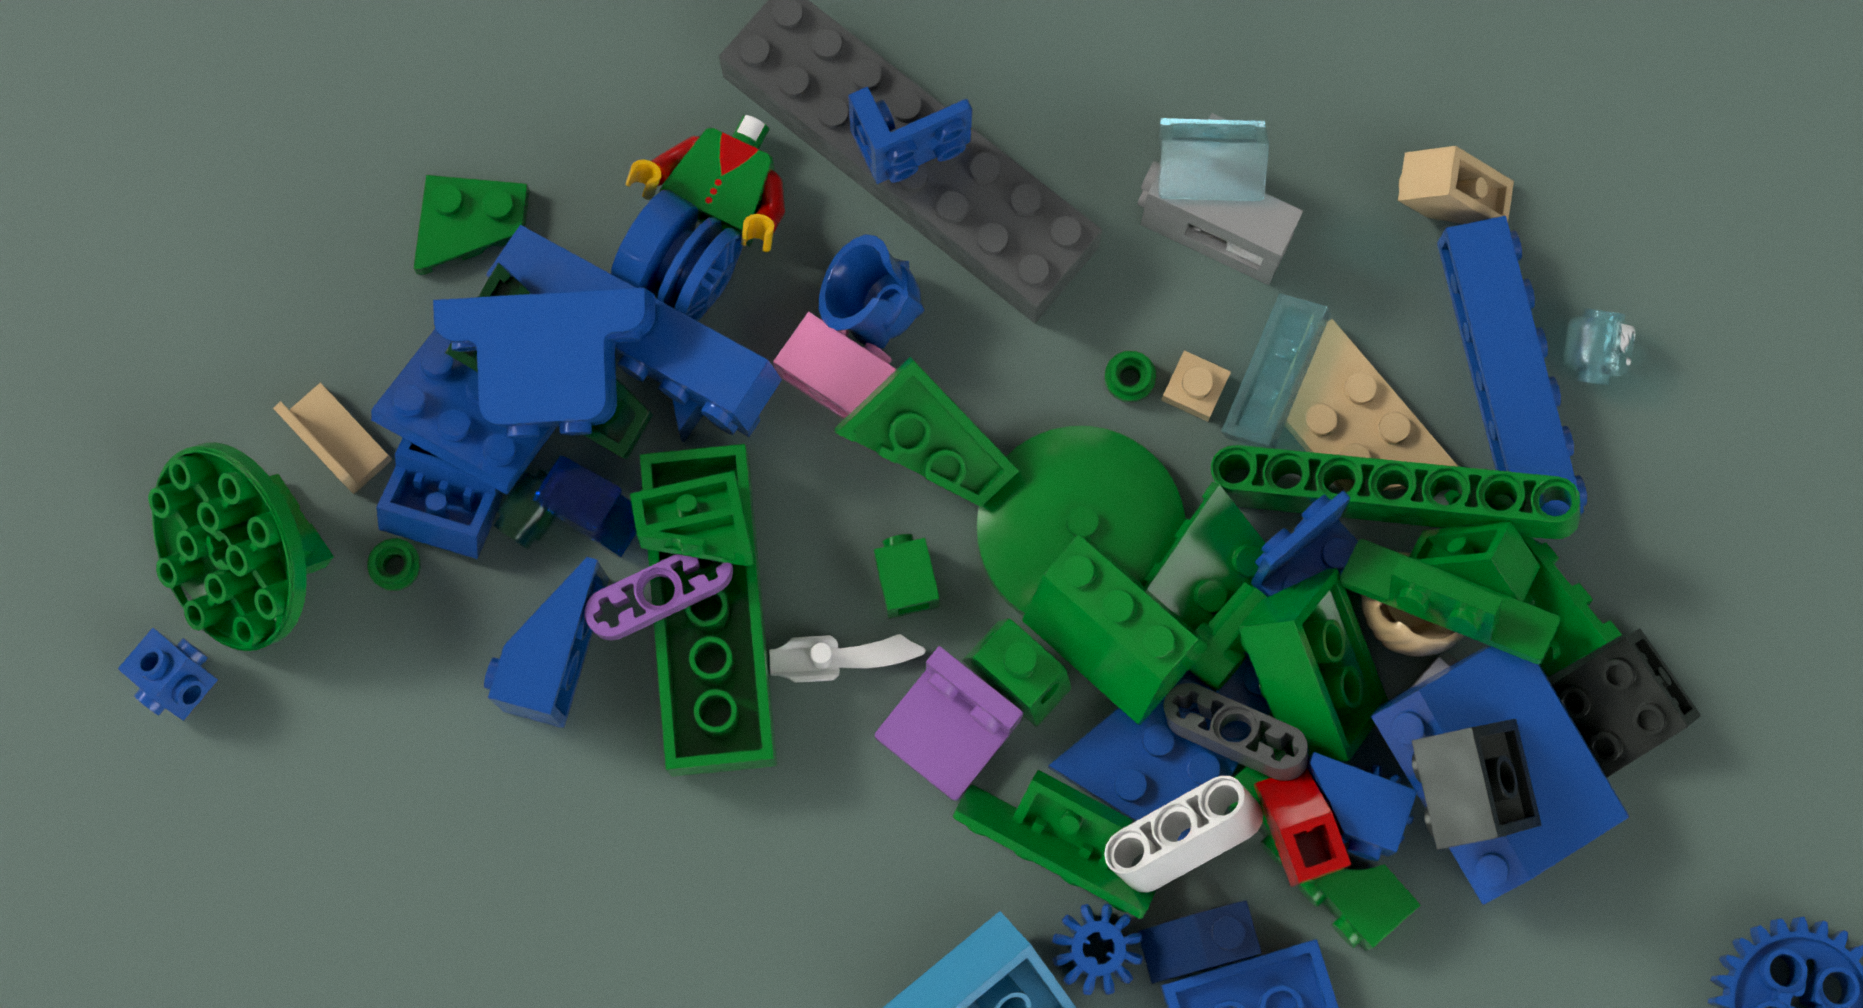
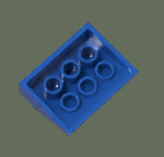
M1487 645L1379 705L1371 716L1411 785L1418 791L1417 795L1425 808L1427 804L1422 783L1417 780L1412 768V755L1414 753L1412 740L1516 718L1542 826L1500 838L1449 847L1483 905L1533 879L1629 818L1628 812L1539 664H1534Z

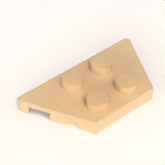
M1333 319L1329 320L1322 330L1281 421L1305 451L1458 467ZM1339 479L1333 482L1340 492L1343 490L1348 492L1354 486V483L1347 479ZM1392 484L1385 487L1383 491H1396L1405 489V487L1399 484Z

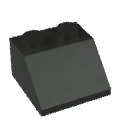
M1516 718L1412 740L1414 749L1412 768L1415 777L1422 783L1427 804L1424 814L1425 823L1430 835L1435 839L1437 850L1500 838L1542 826Z

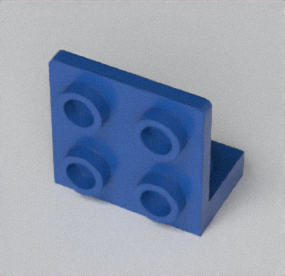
M868 86L848 95L850 131L876 184L888 179L892 183L903 181L915 174L919 169V165L935 158L940 162L952 159L962 153L966 148L965 145L971 141L972 107L968 99L959 101L892 131L896 127L887 104L883 99L875 102Z
M1344 490L1332 500L1326 494L1322 495L1302 513L1301 516L1304 519L1294 528L1292 534L1286 528L1275 534L1262 547L1261 550L1264 553L1255 561L1259 568L1251 584L1269 597L1326 569L1337 568L1341 576L1358 542L1339 521L1351 499Z

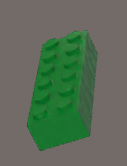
M738 444L640 454L643 490L735 470L754 565L749 566L732 564V579L722 591L654 623L666 771L671 777L777 766L750 461L746 445ZM648 549L649 567L675 554ZM699 558L700 568L691 574L685 575L683 565L673 570L680 577L685 594L694 591L688 580L698 575H705L708 581L716 579L718 577L716 568L722 565L723 562H712L711 560ZM656 577L650 580L652 605L661 606L667 604L674 596L675 587L673 582L665 577Z

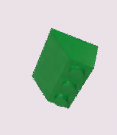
M1079 534L1043 574L1022 618V621L1138 725L1145 721L1210 645L1093 541Z
M1330 568L1261 600L1239 625L1238 629L1241 634L1242 646L1249 654L1259 679L1261 694L1268 701L1274 718L1299 729L1304 734L1307 740L1309 756L1315 752L1341 762L1349 761L1376 725L1371 716L1376 708L1388 701L1347 592L1340 584L1338 569ZM1287 744L1288 754L1294 757L1293 746Z

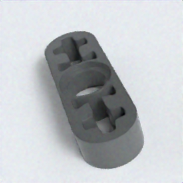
M1183 683L1175 686L1164 699L1163 708L1168 726L1176 735L1280 781L1296 779L1308 767L1310 756L1307 740L1299 729L1194 683ZM1193 703H1197L1200 715L1190 712L1185 719L1181 718L1179 707L1188 709ZM1205 718L1211 720L1210 730H1208ZM1232 721H1243L1251 727V732L1243 741L1229 742L1221 736L1222 729ZM1264 732L1267 745L1261 743L1262 733ZM1287 744L1292 745L1294 757L1285 755L1281 761L1275 759L1272 748L1283 751Z

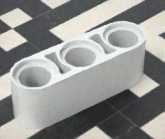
M1218 776L1116 832L1106 844L1105 861L1109 868L1132 889L1145 893L1154 891L1252 837L1262 825V807L1237 779L1231 776ZM1238 802V805L1230 814L1224 815L1227 807L1232 803ZM1191 828L1184 839L1177 841L1184 830ZM1143 854L1141 861L1137 865L1131 867V864L1134 861V859L1139 855Z

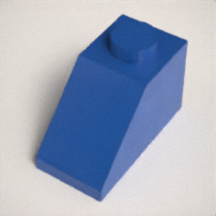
M1313 752L1310 755L1307 769L1333 813L1342 840L1349 842L1347 850L1372 861H1379L1380 855L1389 857L1397 853L1418 791Z

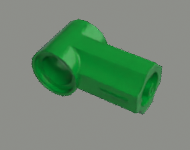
M1245 582L1208 624L1204 622L1195 630L1210 645L1188 670L1215 692L1224 686L1246 658L1244 655L1246 651L1242 646L1241 634L1238 629L1239 625L1261 600L1267 598L1259 589Z

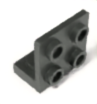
M1641 628L1552 685L1607 778L1684 730L1701 716Z

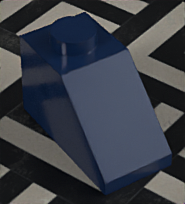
M1247 900L1137 931V933L1142 935L1140 945L1151 984L1261 954Z

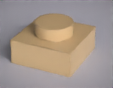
M1184 350L1161 401L1208 422L1231 371Z

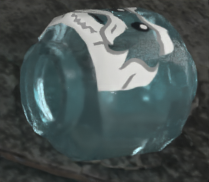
M1585 308L1583 316H1577L1570 320L1563 362L1568 368L1579 371L1577 381L1608 386L1610 376H1622L1629 371L1635 340V329L1632 325L1625 323L1626 314Z

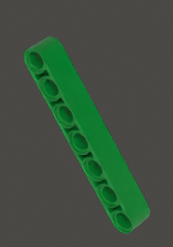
M1231 445L1220 449L1214 455L1211 462V475L1214 482L1222 486L1237 507L1303 513L1324 494L1332 500L1338 494L1331 493L1328 490L1329 486L1336 480L1347 479L1351 480L1354 486L1350 491L1346 492L1351 499L1341 518L1437 528L1511 521L1520 536L1553 540L1563 539L1572 535L1578 528L1581 520L1580 493L1575 484L1559 476L1243 445ZM1242 468L1249 471V475L1242 482L1232 484L1225 481L1226 475L1234 469ZM1286 474H1296L1302 477L1295 487L1283 489L1276 485L1277 481ZM1392 484H1399L1408 489L1398 499L1390 500L1381 496V492L1385 487ZM1451 489L1461 494L1460 499L1451 505H1442L1434 500V497L1443 490ZM1497 495L1510 496L1515 500L1511 508L1501 511L1492 509L1487 503ZM1554 500L1565 502L1570 507L1561 516L1547 515L1541 508L1546 503Z

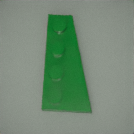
M1211 482L1202 495L1204 500L1192 518H1186L1174 536L1177 538L1161 563L1156 562L1144 579L1147 582L1144 587L1194 631L1202 623L1208 624L1244 582L1254 587L1251 582L1259 568L1255 561L1264 553L1261 549L1266 544L1222 486L1215 482Z
M1450 490L1444 496L1449 505L1460 499L1461 494ZM1497 495L1491 498L1487 505L1492 509L1501 511L1511 508L1514 502L1509 496ZM1521 536L1540 565L1539 571L1523 602L1560 617L1557 632L1543 662L1540 664L1547 677H1550L1622 636V634L1611 621L1602 624L1588 607L1593 601L1588 592L1580 583L1571 586L1557 569L1555 563L1559 557L1547 542L1541 543L1532 537Z

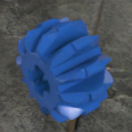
M1089 904L1082 905L1080 907V915L1084 925L1081 926L1073 917L1066 915L1062 919V923L1074 936L1069 937L1063 934H1055L1052 938L1053 944L1069 948V953L1059 954L1052 959L1054 966H1063L1072 962L1075 968L1066 974L1063 981L1067 985H1071L1080 974L1085 975L1086 978L1082 987L1084 995L1092 994L1096 978H1100L1102 989L1106 995L1113 994L1115 986L1110 974L1113 972L1121 982L1129 984L1133 980V976L1121 965L1122 962L1140 965L1143 961L1142 955L1126 951V946L1135 945L1142 941L1141 933H1132L1123 937L1120 931L1129 925L1131 917L1128 914H1124L1115 925L1110 924L1109 920L1112 914V905L1110 904L1102 906L1099 921H1094L1093 912ZM1097 935L1100 943H1110L1112 953L1108 952L1104 955L1108 962L1098 964L1095 957H1085L1083 946L1087 947L1090 944V941L1086 939L1087 937Z

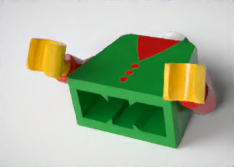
M749 115L742 116L732 136L709 127L701 136H691L651 161L645 159L635 161L630 168L625 183L628 187L635 182L645 184L642 197L647 200L652 199L657 186L662 185L659 190L660 192L662 190H670L697 206L699 213L698 223L702 224L706 219L715 217L721 221L722 231L726 228H733L742 234L741 245L750 247L754 238L763 240L762 251L764 252L771 250L773 234L785 214L782 179L775 172L773 157L759 150L770 129L762 121Z

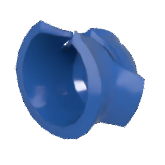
M862 235L842 247L826 270L819 294V312L822 320L828 327L837 331L850 330L853 337L863 345L871 343L878 348H885L889 339L896 338L905 332L912 322L921 316L925 310L921 303L919 285L909 270V261L893 258L884 241L874 235Z

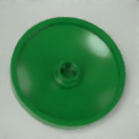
M1066 426L1040 433L1017 446L1006 456L1017 467L1019 472L982 507L979 506L977 515V544L981 562L991 584L1009 606L1024 616L1043 574L1078 534L1093 541L1139 583L1145 586L1147 582L1144 579L1156 562L1161 563L1177 538L1174 536L1185 521V513L1181 497L1172 477L1163 464L1144 446L1123 434L1109 429L1094 426Z

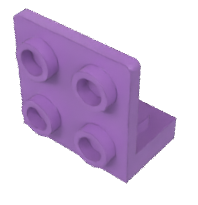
M938 646L926 661L925 672L875 732V738L947 797L957 801L1021 722L1023 712L942 647Z

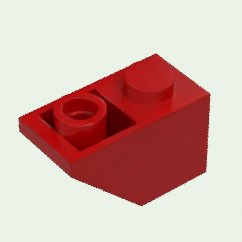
M1308 769L1301 776L1293 780L1280 781L1268 778L1254 783L1291 887L1340 871L1351 865L1333 813Z

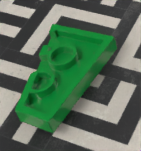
M911 356L834 428L836 434L877 452L879 456L924 476L927 480L980 507L1019 472L1017 467Z

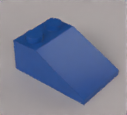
M586 557L503 646L500 659L495 657L491 659L485 675L484 688L490 690L488 698L503 712L560 728L565 727L593 634L585 619V607L589 598L597 591L607 587L609 581L607 574L597 559Z

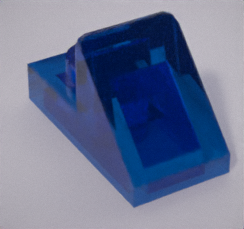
M561 455L532 499L599 546L618 557H622L637 533L632 504L629 499L621 495L623 490L612 482Z

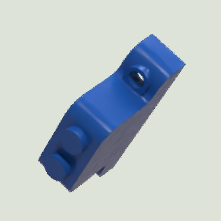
M641 287L433 300L434 325L442 337L451 341L452 351H477L480 412L487 421L507 428L508 438L539 437V428L559 427L560 435L592 434V425L607 422L616 411L615 346L617 343L640 341L641 336L651 330L655 322V295L646 288Z

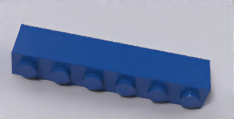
M1506 216L1447 227L1439 238L1437 246L1495 470L1559 476L1568 479L1575 484L1580 493L1581 516L1584 513L1583 506L1587 505V491L1582 477L1574 475L1570 456L1574 454L1573 438L1568 426H1561L1557 407L1561 404L1560 389L1554 376L1548 377L1544 358L1548 355L1546 336L1541 327H1535L1531 309L1535 306L1533 287L1528 278H1522L1518 263L1522 258L1519 235L1515 230L1510 231ZM1554 500L1546 503L1541 509L1547 515L1561 516L1570 507L1565 502Z
M522 225L515 231L486 274L489 278L499 262L532 294L636 288ZM656 298L655 322L651 330L641 336L640 341L617 343L615 346V358L619 360L617 365L628 375L641 382L649 376L661 383L658 388L665 395L682 405H685L688 399L701 405L702 409L700 412L705 417L726 429L730 423H733L748 432L782 381L779 374L766 358Z

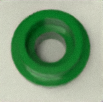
M1123 351L1116 354L1108 362L1104 374L1105 385L1110 394L1116 399L1123 402H1137L1146 398L1152 392L1156 382V370L1152 361L1144 354L1137 351ZM1126 370H1132L1138 374L1140 381L1135 385L1129 386L1122 382L1120 375Z
M398 538L386 539L378 543L370 552L367 561V569L371 579L379 587L388 591H399L409 587L417 579L421 568V560L417 550L407 541ZM394 557L402 558L404 561L402 570L397 574H389L386 570L388 561Z

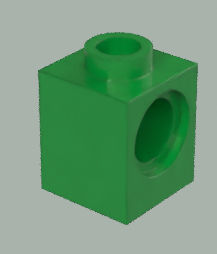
M901 534L883 540V547L874 549V557L888 618L891 619L940 607V598L926 539L914 540L913 534Z

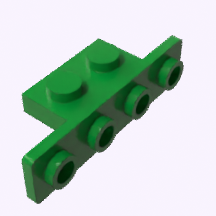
M1360 539L1357 542L1340 576V584L1346 589L1534 664H1541L1560 624V617L1556 614L1365 539Z
M1037 770L1018 808L975 785H970L953 814V818L956 821L966 825L973 833L986 836L1009 848L1020 858L1035 862L1059 875L1068 884L1081 887L1102 898L1119 911L1128 912L1142 919L1155 895L1156 890L1145 893L1132 889L1109 868L1105 861L1104 853L1109 839L1116 832L1130 825L1133 820L1040 770Z

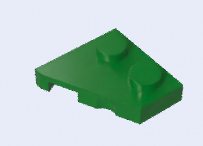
M426 175L413 267L416 274L426 275L433 272V267L460 257L464 261L482 254L491 246L502 247L507 245L520 225L525 227L530 194L528 185L524 183Z
M735 470L630 493L636 532L641 548L743 566L754 565Z

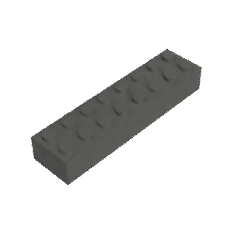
M768 0L719 55L723 78L1034 324L1099 248L1102 234L1101 228L972 127L971 141L965 145V150L956 157L941 162L937 158L919 165L918 171L903 181L892 183L888 179L876 184L850 131L848 95L868 86L875 102L883 99L887 104L896 127L892 131L946 107L809 0Z

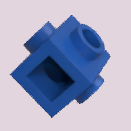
M154 628L148 632L118 667V670L140 688L134 695L139 702L158 716L164 709H167L183 721L218 681L214 675L202 666L208 659L204 653L184 638L176 645Z

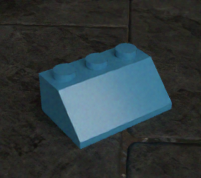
M999 911L883 1008H1076V1006L1032 945Z

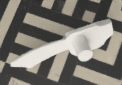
M901 634L881 641L846 648H838V642L831 635L792 637L783 646L769 650L771 676L787 678L794 683L832 681L840 675V668L869 669L886 667L920 657L925 654L926 650Z

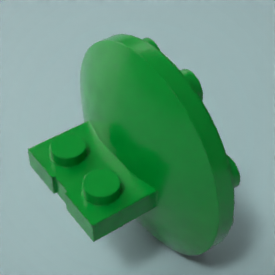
M206 442L185 448L172 456L163 467L156 487L152 488L149 492L148 501L152 510L154 541L159 558L156 564L157 576L165 587L171 588L184 609L185 619L189 626L197 631L203 630L221 644L241 651L259 650L285 638L293 630L302 613L306 596L307 575L326 568L334 556L312 523L309 524L299 509L300 505L280 475L269 476L252 458L232 446L217 442ZM181 586L189 593L192 600L188 601Z

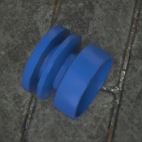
M662 190L642 209L629 228L613 261L611 274L636 288L644 287L651 293H654L660 287L657 297L659 301L699 321L720 297L731 279L743 247L741 245L742 234L733 228H726L722 231L721 221L715 217L706 219L695 229L699 214L697 206L670 190Z

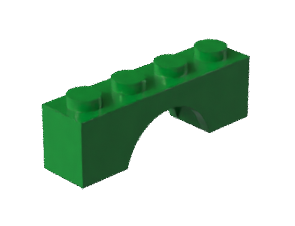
M1272 748L1277 761H1281L1287 755L1284 750ZM1245 767L1234 778L1260 804L1254 783L1271 777ZM1238 802L1232 803L1227 807L1230 812L1236 808ZM1263 812V821L1259 831L1265 838L1260 841V844L1266 853L1278 865L1282 866L1281 858ZM1385 864L1363 870L1344 868L1297 885L1302 894L1314 906L1318 907L1323 903L1336 917L1337 920L1332 923V926L1350 947L1355 948L1359 944L1365 951L1374 948L1421 906Z

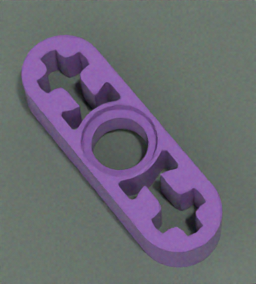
M675 554L594 593L587 601L585 607L586 622L595 635L602 639H621L722 591L732 579L733 565L723 562L722 565L716 568L718 577L712 581H708L705 575H698L688 580L694 591L685 594L683 583L673 569L683 565L685 575L691 574L700 568L699 558ZM656 577L668 578L675 587L673 598L667 604L661 606L650 604L644 597L646 584ZM634 588L635 598L642 610L646 612L645 614L636 618L635 610L631 607L618 615L620 624L616 627L611 628L606 621L597 624L596 618L603 614L602 604L610 601L615 608L630 603L625 592Z

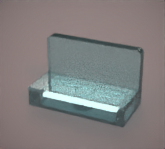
M1160 118L1159 146L1161 157L1158 186L1160 198L1261 201L1264 199L1269 151L1265 121Z

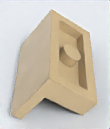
M321 382L290 410L281 401L273 408L353 494L392 461L391 457Z

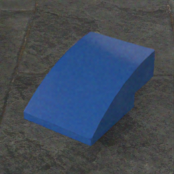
M402 438L395 452L396 466L376 507L379 530L478 559L504 493Z

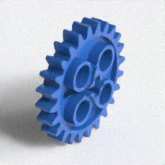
M1805 917L1793 918L1790 930L1782 918L1770 920V934L1761 925L1750 928L1754 944L1744 938L1734 939L1732 943L1740 956H1720L1719 961L1729 970L1728 975L1711 976L1710 979L1715 985L1723 988V996L1709 998L1708 1004L1720 1008H1796L1791 1006L1792 997H1799V1002L1807 1006V1008H1863V966L1859 962L1863 956V945L1847 950L1845 945L1848 939V932L1845 930L1837 931L1828 938V922L1826 921L1815 922L1809 932ZM1775 957L1783 959L1790 970L1789 979L1783 986L1777 984L1770 974V965ZM1810 959L1814 963L1813 972L1807 977L1808 969L1806 962ZM1829 974L1837 978L1842 988L1841 996L1836 1003L1829 1001L1823 992V981Z

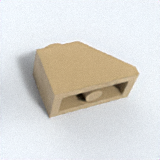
M1457 146L1405 152L1402 174L1399 179L1398 201L1427 218L1467 224L1506 216L1508 222L1514 181Z

